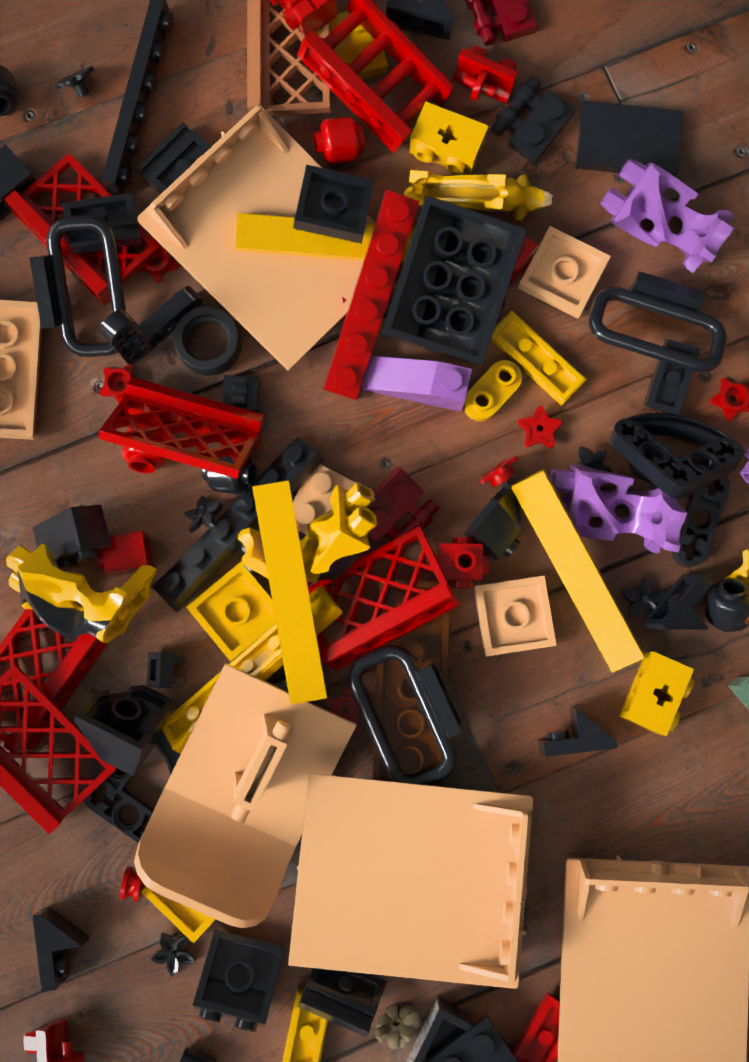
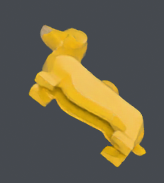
M410 170L409 182L413 185L406 188L404 196L419 201L418 205L421 207L427 195L472 211H511L512 217L517 221H522L528 213L549 206L554 201L553 195L549 192L531 186L525 174L515 180L501 174L440 176L430 174L429 171Z

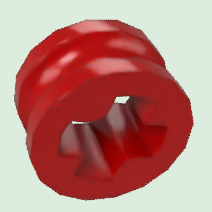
M127 866L121 883L120 899L126 900L128 897H133L134 902H140L143 896L141 891L145 888V884L137 875V871H134L133 866Z

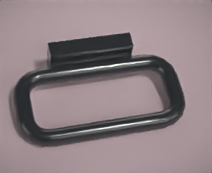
M83 215L59 219L50 226L46 235L48 255L29 257L41 329L60 326L65 346L70 352L80 357L90 358L117 354L109 342L83 344L76 338L61 249V237L66 232L94 230L98 232L102 240L112 312L118 309L126 310L116 238L113 229L105 220L97 216Z
M640 271L630 290L613 286L599 291L593 300L589 314V328L598 340L697 372L712 371L720 365L727 341V333L723 324L717 318L699 312V308L704 301L705 291ZM612 300L619 301L707 329L712 334L709 356L707 358H699L606 328L602 319L607 302Z
M397 645L382 646L355 660L349 669V687L392 782L433 785L448 777L455 768L457 758L451 737L462 733L464 727L435 663L419 669L411 653ZM389 659H395L402 665L442 754V761L437 767L413 777L407 776L401 770L362 682V675L367 669Z

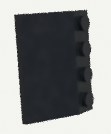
M426 195L381 336L482 366L527 229Z

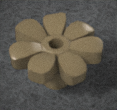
M397 1004L389 1005L386 1008L388 1017L381 1015L375 1023L377 1027L374 1032L380 1043L387 1041L391 1049L407 1047L415 1039L414 1029L421 1025V1019L410 1005L403 1006L401 1010H399Z

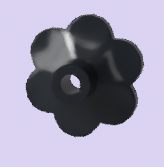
M93 66L86 69L83 68L61 79L55 84L56 89L72 87L78 98L87 95L90 92L84 81L94 71Z

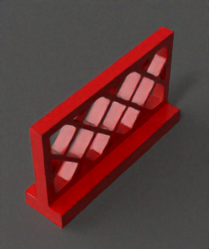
M70 153L20 195L13 191L5 198L12 213L46 248V235L50 226L57 221L58 214L64 215L63 207H58L59 192L77 193V201L83 200V193H98L101 197L112 196ZM72 167L78 173V185L60 184V175L68 168ZM40 192H53L52 206H37L32 199ZM138 222L140 239H143L150 247L141 254H128V246H123L122 254H118L119 261H122V284L141 269L144 263L149 262L157 255L162 248ZM67 232L64 233L61 237L64 266L103 306L107 305L111 299L107 276L103 273V261H105L103 250H98V253L72 255ZM91 260L98 261L97 266Z
M131 377L127 383L126 395L99 429V439L238 479L253 449L257 450L260 444L265 415ZM152 422L155 426L141 429L139 424ZM129 427L131 431L120 432L114 429ZM185 432L189 437L175 439L172 434ZM161 436L165 439L163 442L149 440L150 438ZM219 442L222 447L210 449L207 444ZM196 446L200 451L190 452L184 450V448ZM231 456L235 463L224 462L218 458Z
M420 526L354 561L350 568L336 580H320L308 587V593L311 594L321 585L331 594L335 602H337L339 596L353 600L347 618L338 617L334 620L344 624L339 638L329 643L325 635L327 627L316 636L321 648L319 654L323 664L336 671L354 662L362 655L394 641L461 605L456 593L451 589L437 557ZM418 539L422 546L418 561L402 558L406 545ZM382 558L392 560L386 579L371 575L375 563ZM427 558L431 566L425 564ZM400 563L415 567L409 586L394 581ZM422 570L435 573L439 582L438 585L427 591L416 588ZM351 575L362 577L355 596L341 592L345 579ZM369 580L384 584L378 602L363 598ZM391 586L407 591L403 603L395 608L385 605ZM360 603L375 607L371 621L363 625L354 622Z
M25 609L0 644V663L10 661L11 667L14 664L19 667L18 659L34 656L36 675L29 676L32 681H37V686L62 710L109 642L103 643L91 635L83 634L79 635L75 642L65 644L64 636L56 632L57 645L41 649L39 630L49 627L44 623L38 624V616L33 609ZM31 632L33 650L18 653L16 641L21 634ZM58 651L59 665L53 672L44 673L42 654ZM13 675L12 680L3 684V688L13 686L14 700H23L22 683ZM24 706L2 707V713L15 710L16 726H23ZM29 706L28 726H50V712L44 706ZM1 732V741L5 743L3 747L10 752H22L23 732H11L10 734ZM28 732L27 752H33L46 732Z
M14 664L0 677V786L50 835L61 824V821L117 768L99 758L81 730ZM13 675L24 685V700H2L3 684ZM30 693H31L38 701L29 700V695H30ZM2 706H24L23 726H1ZM29 706H44L50 712V726H28ZM55 718H56L63 726H55ZM1 732H23L22 752H7L1 746ZM28 732H50L49 752H27ZM55 732H70L76 738V752H54ZM81 744H82L89 752H80ZM14 758H22L21 765ZM27 758H49L48 778H33L27 772ZM54 758H75V778H53ZM80 758H96L105 768L95 778H79ZM40 784H48L47 791ZM53 784H74V798L66 806L62 807L52 797ZM79 784H88L79 792Z

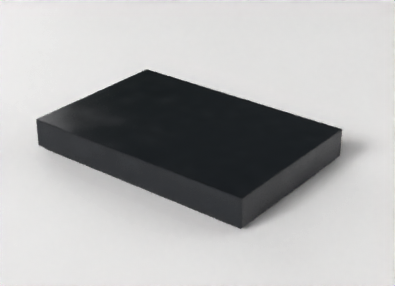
M583 100L580 111L575 169L620 173L627 160L632 159L645 166L648 163H654L676 177L678 174L683 111Z

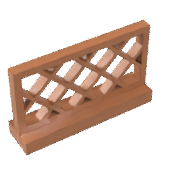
M247 0V108L249 112L259 104L270 116L331 113V90L329 87L322 83L315 73H310L303 66L304 62L299 57L295 59L286 51L297 39L302 42L304 35L298 28L294 31L291 30L282 12L279 14L271 7L269 0ZM330 22L325 26H321L322 33L319 35L320 38H325L330 33ZM282 24L291 34L279 45L271 38V34ZM282 55L291 65L279 77L271 70V65ZM299 70L308 80L295 91L286 81ZM313 85H316L323 92V102H307L302 96ZM280 87L291 95L284 104L272 105V96Z

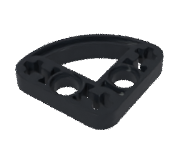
M646 413L624 418L615 424L610 438V443L615 450L660 490L674 498L687 497L733 472L744 455L743 447L721 430L704 422L674 414ZM653 435L681 438L702 447L679 458ZM644 455H652V456H655V457H657L660 461H659V462L651 461V460L647 459ZM694 464L704 465L710 471L701 470L697 468Z
M162 730L154 746L158 748L164 757L171 775L181 754L173 750ZM100 764L91 778L98 776L105 768ZM114 771L97 787L98 789L103 785L106 786L105 795L113 801L119 795L123 798L115 805L112 813L108 809L113 804L107 800L96 802L94 799L97 794L94 791L83 801L90 810L139 844L145 829L141 834L137 832V829L145 823L147 816L151 817L154 809L125 789L134 776L128 773L119 774ZM126 804L134 805L139 811V819L133 825H128L121 819V810Z

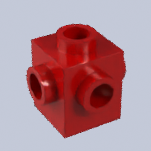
M457 537L453 538V543L439 544L438 562L447 580L453 582V588H474V582H481L483 574L489 573V553H483V544H474V538ZM458 559H465L468 562V568L461 567Z

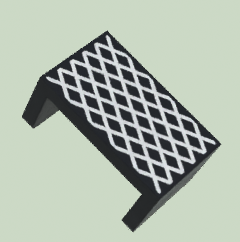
M437 996L405 1062H427L428 1057L465 1030L470 1033L473 1027L470 1013Z

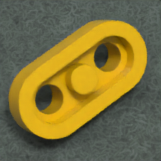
M508 360L494 363L467 392L464 403L466 414L475 421L482 422L491 419L518 390L522 382L520 368L514 362ZM507 372L511 376V380L504 382L499 378V374ZM485 397L488 400V405L485 407L479 406L476 403V398Z

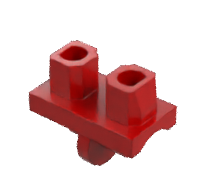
M476 45L470 50L463 48L458 57V65L453 81L473 89L470 99L478 101L481 94H485L507 104L518 75L516 71L517 64L506 58L500 60L499 63L487 59L488 53L486 49Z
M57 1019L44 1027L36 1028L24 1035V1050L28 1054H37V1062H84V1053L82 1051H73V1041L68 1038V1019Z

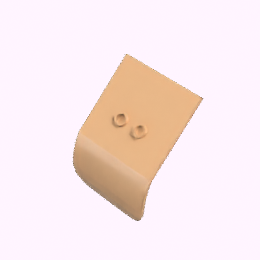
M225 663L138 844L134 863L137 875L145 886L159 895L235 927H253L265 920L277 897L291 857L302 836L308 774L332 775L356 727V723L311 702L291 705L287 691Z

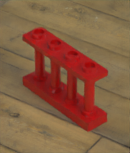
M349 0L346 10L350 15L325 38H320L312 29L303 38L297 56L395 153L412 132L407 123L422 110L425 101L429 103L433 99L439 106H442L455 88L450 83L447 75L438 70L426 58L422 49L415 46L402 33L400 27L385 16L374 0ZM361 25L374 40L349 64L345 63L333 50L352 31ZM385 50L398 65L374 89L370 88L358 74ZM409 74L420 85L422 90L398 114L394 113L383 102V99Z

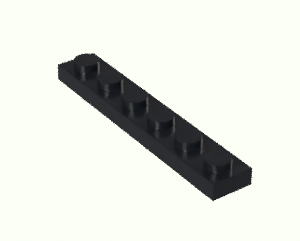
M150 0L101 179L106 190L111 195L123 194L125 186L128 187L131 183V162L133 155L139 153L141 144L139 132L141 125L146 124L148 120L149 106L147 103L150 93L153 94L156 90L157 65L164 60L166 32H171L173 26V13L169 11L166 0Z
M297 437L215 522L214 527H210L152 588L178 613L243 545L238 539V534L243 529L249 527L256 531L258 530L259 522L252 487L289 481L292 494L324 459L318 452Z

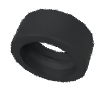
M211 306L197 307L187 312L180 319L174 332L175 349L184 365L194 373L204 376L220 375L229 370L239 358L242 348L239 330L232 317L222 309ZM212 322L220 325L225 330L228 336V345L221 356L214 360L204 361L196 358L191 353L188 347V338L194 328L203 323Z

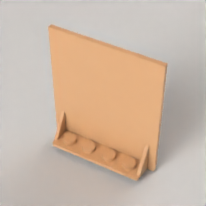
M257 104L227 133L222 131L221 139L162 192L138 216V222L289 371L347 314L363 261L235 250L237 213L295 218L306 164L322 168L262 106ZM367 214L366 224L375 225V221Z
M309 773L299 866H297L298 877L288 965L516 989L519 982L522 935H526V932L523 930L527 894L533 798L529 795Z
M619 855L616 860L566 858L557 1062H746L749 997V867L673 863L658 860L631 861L622 860Z

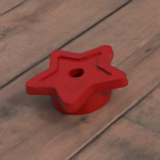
M147 243L142 245L143 252L150 247ZM161 246V251L149 262L144 263V266L138 270L150 273L157 284L161 282L165 272L179 269V265L170 257L171 254L163 246ZM160 259L159 264H155L154 261Z
M127 364L123 368L116 369L105 367L103 369L105 376L104 386L99 391V395L102 397H114L120 403L126 395L127 383L133 377V365ZM118 382H123V386L118 387Z
M722 378L720 381V393L712 397L709 403L722 408L725 420L731 421L738 412H749V383H731L726 378ZM730 396L735 398V402L730 401Z
M538 406L532 417L521 418L517 421L518 425L525 431L524 446L526 448L535 444H543L551 449L554 448L553 433L562 425V421L549 418L543 406ZM537 426H542L543 431H538Z
M515 455L508 460L501 461L494 468L481 475V484L489 481L491 486L495 487L509 479L516 472L511 464L519 458Z
M350 687L345 689L340 698H326L324 700L330 712L356 723L353 732L357 733L359 731V717L361 713ZM343 708H349V713L344 714Z

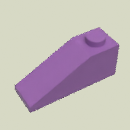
M370 356L362 390L462 412L472 369L439 361Z

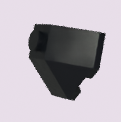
M512 476L464 533L466 537L474 538L475 544H483V551L489 553L495 560H498L502 554L509 558L521 543L516 538L522 531L520 505L511 488L513 484L517 483V480Z
M146 685L132 686L128 692L110 694L109 690L98 691L92 694L75 716L74 721L102 761L135 776L154 747L176 700Z

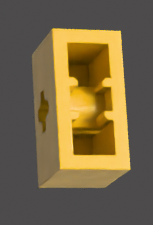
M425 101L410 136L409 153L414 154L422 162H435L445 166L453 174L472 175L486 141L488 125Z
M645 652V658L642 659L619 717L658 735L667 736L669 731L675 730L680 720L681 713L677 710L682 698L686 699L693 688L694 679L691 676L694 669L656 652ZM655 689H661V693L665 695L664 701H658V697L653 695Z

